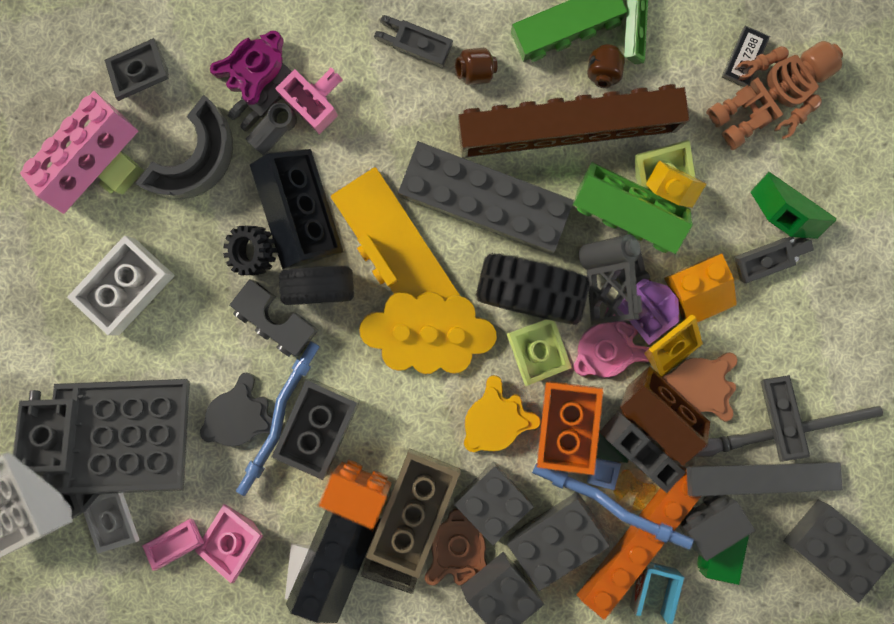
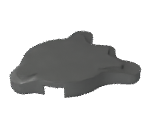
M242 373L232 390L219 395L209 404L204 425L200 429V436L205 442H217L225 446H239L250 441L258 434H270L273 417L268 414V399L264 396L256 399L252 397L255 378L251 373Z

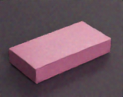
M189 519L142 545L152 571H157L204 544V541L194 519Z

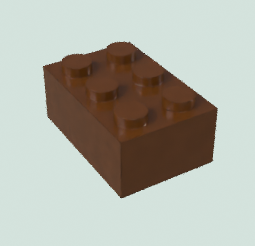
M651 366L645 369L627 386L620 405L623 415L629 421H635L643 429V433L648 439L656 441L661 445L665 454L670 459L677 460L684 466L708 445L710 421Z

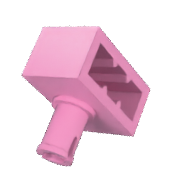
M331 67L314 85L310 84L294 69L275 88L279 95L319 135L338 117L335 108L327 101L326 96L343 79Z

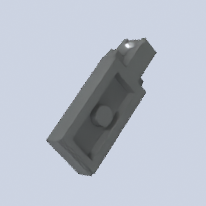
M785 237L734 256L740 281L744 284L795 266L796 262L800 260V255L811 252L814 248L812 240L807 238L795 239L794 237Z

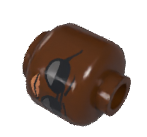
M609 44L602 45L593 50L587 69L588 78L599 88H609L619 83L623 77L625 65L623 53L618 47Z

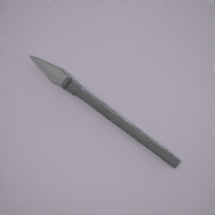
M875 406L804 421L802 425L805 433L883 416V410L881 406ZM772 428L743 435L737 434L727 437L709 438L708 445L694 457L713 456L721 451L728 452L744 445L774 439Z

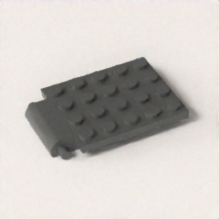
M188 379L54 384L53 398L50 400H41V391L31 390L29 391V400L19 401L13 456L39 477L44 476V481L61 495L184 491L190 381Z

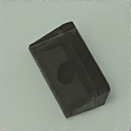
M366 558L360 574L363 578L410 594L414 592L417 578L368 558Z

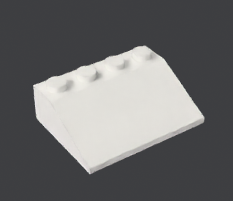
M9 452L0 456L1 558L73 521L71 507L67 501L63 500L62 495Z

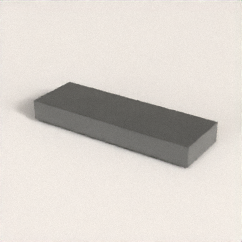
M790 375L761 380V387L779 461L783 462L810 457Z

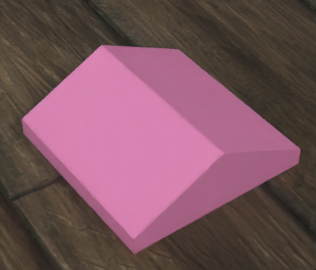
M223 504L203 537L204 544L196 548L195 552L226 580L234 583L262 539L263 534L253 521Z

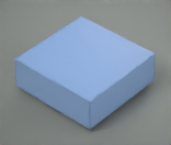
M596 458L594 475H588L587 483L615 490L621 463Z

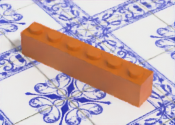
M681 466L679 467L686 473L680 480L676 482L668 493L660 488L639 514L640 517L659 525L661 522L669 525L673 531L676 530L701 498V496H688L687 468ZM631 525L576 595L585 605L605 620L665 543L655 539V535Z

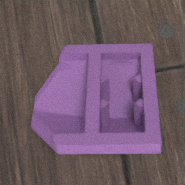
M642 279L636 284L637 296H641L642 313H639V319L629 321L647 344L651 345L679 323V300L667 285ZM623 299L618 308L624 315L629 314L628 302Z

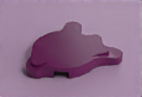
M270 31L264 35H259L261 39L252 41L248 37L242 40L228 57L210 65V72L215 78L230 76L226 82L227 88L232 92H242V97L248 105H254L258 102L262 89L276 77L281 69L284 39L278 31Z

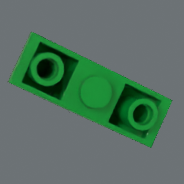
M769 171L750 192L767 220L790 237L818 239L837 219Z

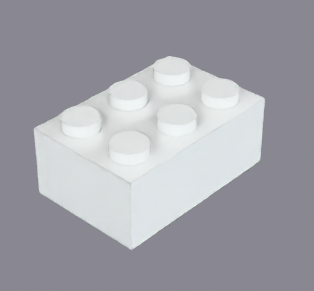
M124 235L67 298L108 336L120 335L175 275L135 238Z

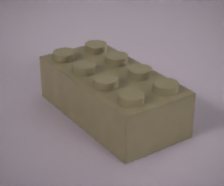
M409 448L366 558L419 579L460 476V468Z

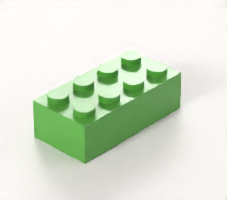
M591 162L577 189L573 203L580 213L586 216H592L593 214L601 218L605 225L614 229L620 227L628 231L627 234L633 235L639 241L645 239L653 243V247L663 253L670 251L676 254L693 225L691 209L670 202L654 194L650 189Z

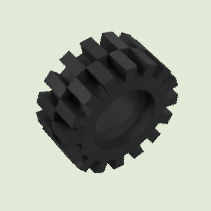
M246 225L237 226V229L230 231L232 235H227L225 238L229 241V244L224 243L223 248L228 249V253L223 254L224 258H229V261L226 262L227 266H233L231 271L241 276L264 274L266 270L272 268L269 262H275L276 257H273L272 253H277V248H272V245L276 242L275 239H269L272 235L270 231H265L266 228ZM249 240L254 245V256L251 261L246 255V246Z

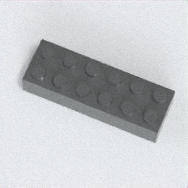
M417 141L398 191V195L402 199L550 255L556 250L574 202L573 199L419 141Z

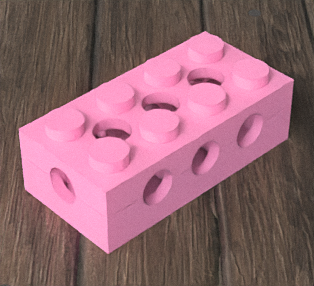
M93 91L89 96L81 100L79 108L71 116L63 120L60 129L52 137L45 140L41 150L33 158L26 161L20 174L38 198L65 214L137 134L138 130L114 106ZM91 120L90 123L86 127H84L86 121ZM71 141V144L66 147V144Z

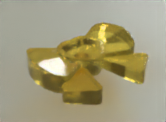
M625 469L617 479L618 488L613 490L618 502L629 491L632 495H636L632 505V510L636 511L645 509L644 504L652 500L656 493V486L653 483H644L635 478L629 469Z

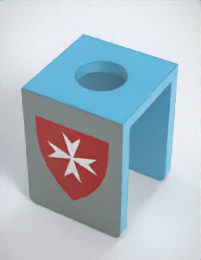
M650 562L635 581L629 606L636 616H641L651 573L668 577L669 580L660 614L667 624H673L684 576L676 568Z

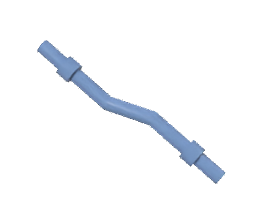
M312 341L308 344L301 358L296 359L292 366L293 371L276 398L270 434L254 461L251 460L245 469L247 473L236 489V492L242 496H246L255 479L260 478L265 469L263 467L280 439L287 401L302 376L307 375L311 368L309 364L320 347Z
M536 463L532 473L552 481V485L561 489L564 486L590 497L621 521L655 535V539L664 543L669 541L690 550L694 539L673 531L671 526L662 522L659 525L628 512L601 490L569 477L568 473L564 471L537 468Z

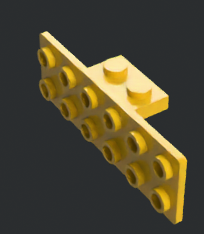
M373 167L331 195V199L361 244L357 247V250L365 262L370 259L376 267L372 272L380 285L386 283L394 294L406 292L415 298L429 291L439 294L444 300L450 296L460 295L376 167Z

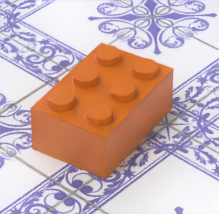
M546 382L537 468L594 475L603 387Z
M348 460L347 463L341 462L333 471L318 506L373 529L392 482L387 481L388 476L380 472L373 471L370 474L363 471V466L351 460Z

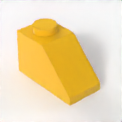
M659 160L646 186L654 194L679 206L693 208L706 183Z

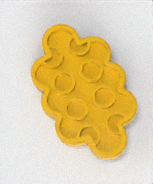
M432 291L424 292L417 298L410 293L397 292L386 301L384 312L369 313L363 318L359 327L360 337L363 342L369 347L381 349L382 359L388 367L400 371L413 366L418 372L423 374L433 373L440 367L449 373H460L470 365L472 354H481L491 350L497 338L496 330L492 323L484 318L475 317V308L466 297L454 295L444 300L439 294Z

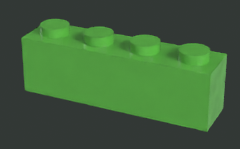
M568 0L513 23L511 34L523 62L529 59L531 62H535L544 58L546 52L550 50H564L571 46V42L581 38V41H585L594 37L597 34L596 31L606 28L608 31L622 24L621 21L625 17L627 10L622 0Z

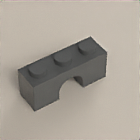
M249 279L229 305L235 310L233 315L244 323H247L248 320L257 327L255 332L266 340L271 337L278 343L276 348L286 356L290 357L291 354L299 356L318 332V329L298 313H293L283 324L278 325L274 323L269 317L268 310L276 296L255 280Z
M619 412L599 431L615 448L640 468L666 493L686 473Z

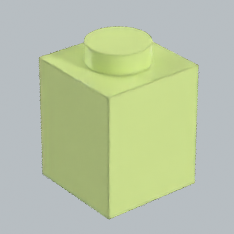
M120 151L98 176L101 179L99 185L111 194L115 191L123 195L145 170L124 152Z

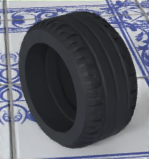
M324 266L282 270L279 274L281 302L284 305L351 301L354 297L352 269L349 266Z

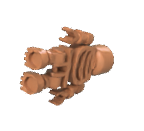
M820 41L803 52L800 58L798 55L787 58L789 51L786 47L781 46L773 49L769 54L757 55L755 60H746L739 63L735 70H738L740 67L750 68L747 71V75H742L739 80H745L758 70L764 71L769 68V65L776 64L767 73V83L770 88L768 91L757 77L749 83V86L747 85L735 93L737 96L733 99H726L723 101V105L718 102L707 109L706 113L716 128L727 123L730 120L729 115L735 114L739 107L743 106L745 109L750 106L753 113L749 115L751 119L748 122L743 121L738 124V127L732 125L722 132L721 135L731 150H735L745 143L744 137H750L755 129L758 127L762 129L771 123L772 119L774 121L783 115L775 103L776 99L781 104L790 108L803 103L799 109L795 108L791 112L790 118L775 127L774 131L777 132L781 126L786 127L790 125L788 134L783 136L782 140L792 136L798 124H803L807 120V116L814 112L822 103L819 95H812L819 88L817 83L824 82L842 68L841 58L843 57V52L837 44ZM758 99L763 105L761 108H758L755 104V101Z

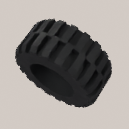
M491 253L484 259L476 297L479 302L542 319L577 325L582 320L590 281L588 276L560 266L512 255Z

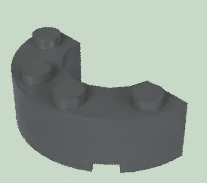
M205 95L201 97L187 115V118L194 124L197 133V146L192 156L184 163L173 167L161 166L152 161L135 184L164 198L188 199L207 192L222 179L232 158V132L223 113Z

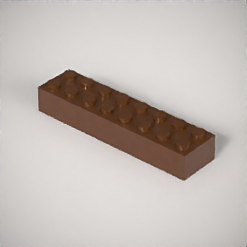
M675 84L661 86L659 90L648 91V88H637L631 90L630 94L620 95L619 91L604 93L603 97L592 98V95L585 94L575 97V100L564 101V98H553L547 100V104L536 105L535 101L520 103L519 107L508 108V105L504 104L493 106L489 111H480V108H469L463 111L464 114H458V131L462 158L675 133L689 122L685 87L676 88Z

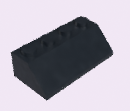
M311 149L267 153L250 164L272 238L276 242L275 248H277L282 269L305 265L343 252Z
M327 509L325 510L286 602L290 614L315 623H338L380 522L379 517L374 528L371 529Z

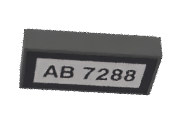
M745 25L721 78L742 87L749 86L754 73L745 80H739L742 75H747V71L750 68L740 67L738 70H735V67L743 61L755 60L757 55L763 54L770 36Z

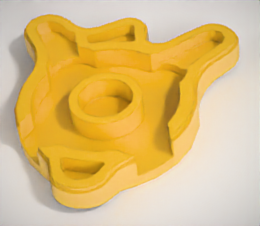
M491 375L486 381L484 395L471 406L466 414L464 446L470 452L480 450L500 451L513 443L521 432L538 428L541 419L536 413L524 410L522 399L519 395L514 394L510 398H505L503 396L502 379L497 375Z

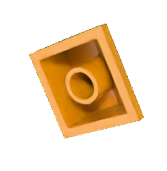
M722 253L664 278L667 286L679 300V312L683 321L693 314L698 323L737 305L734 278Z

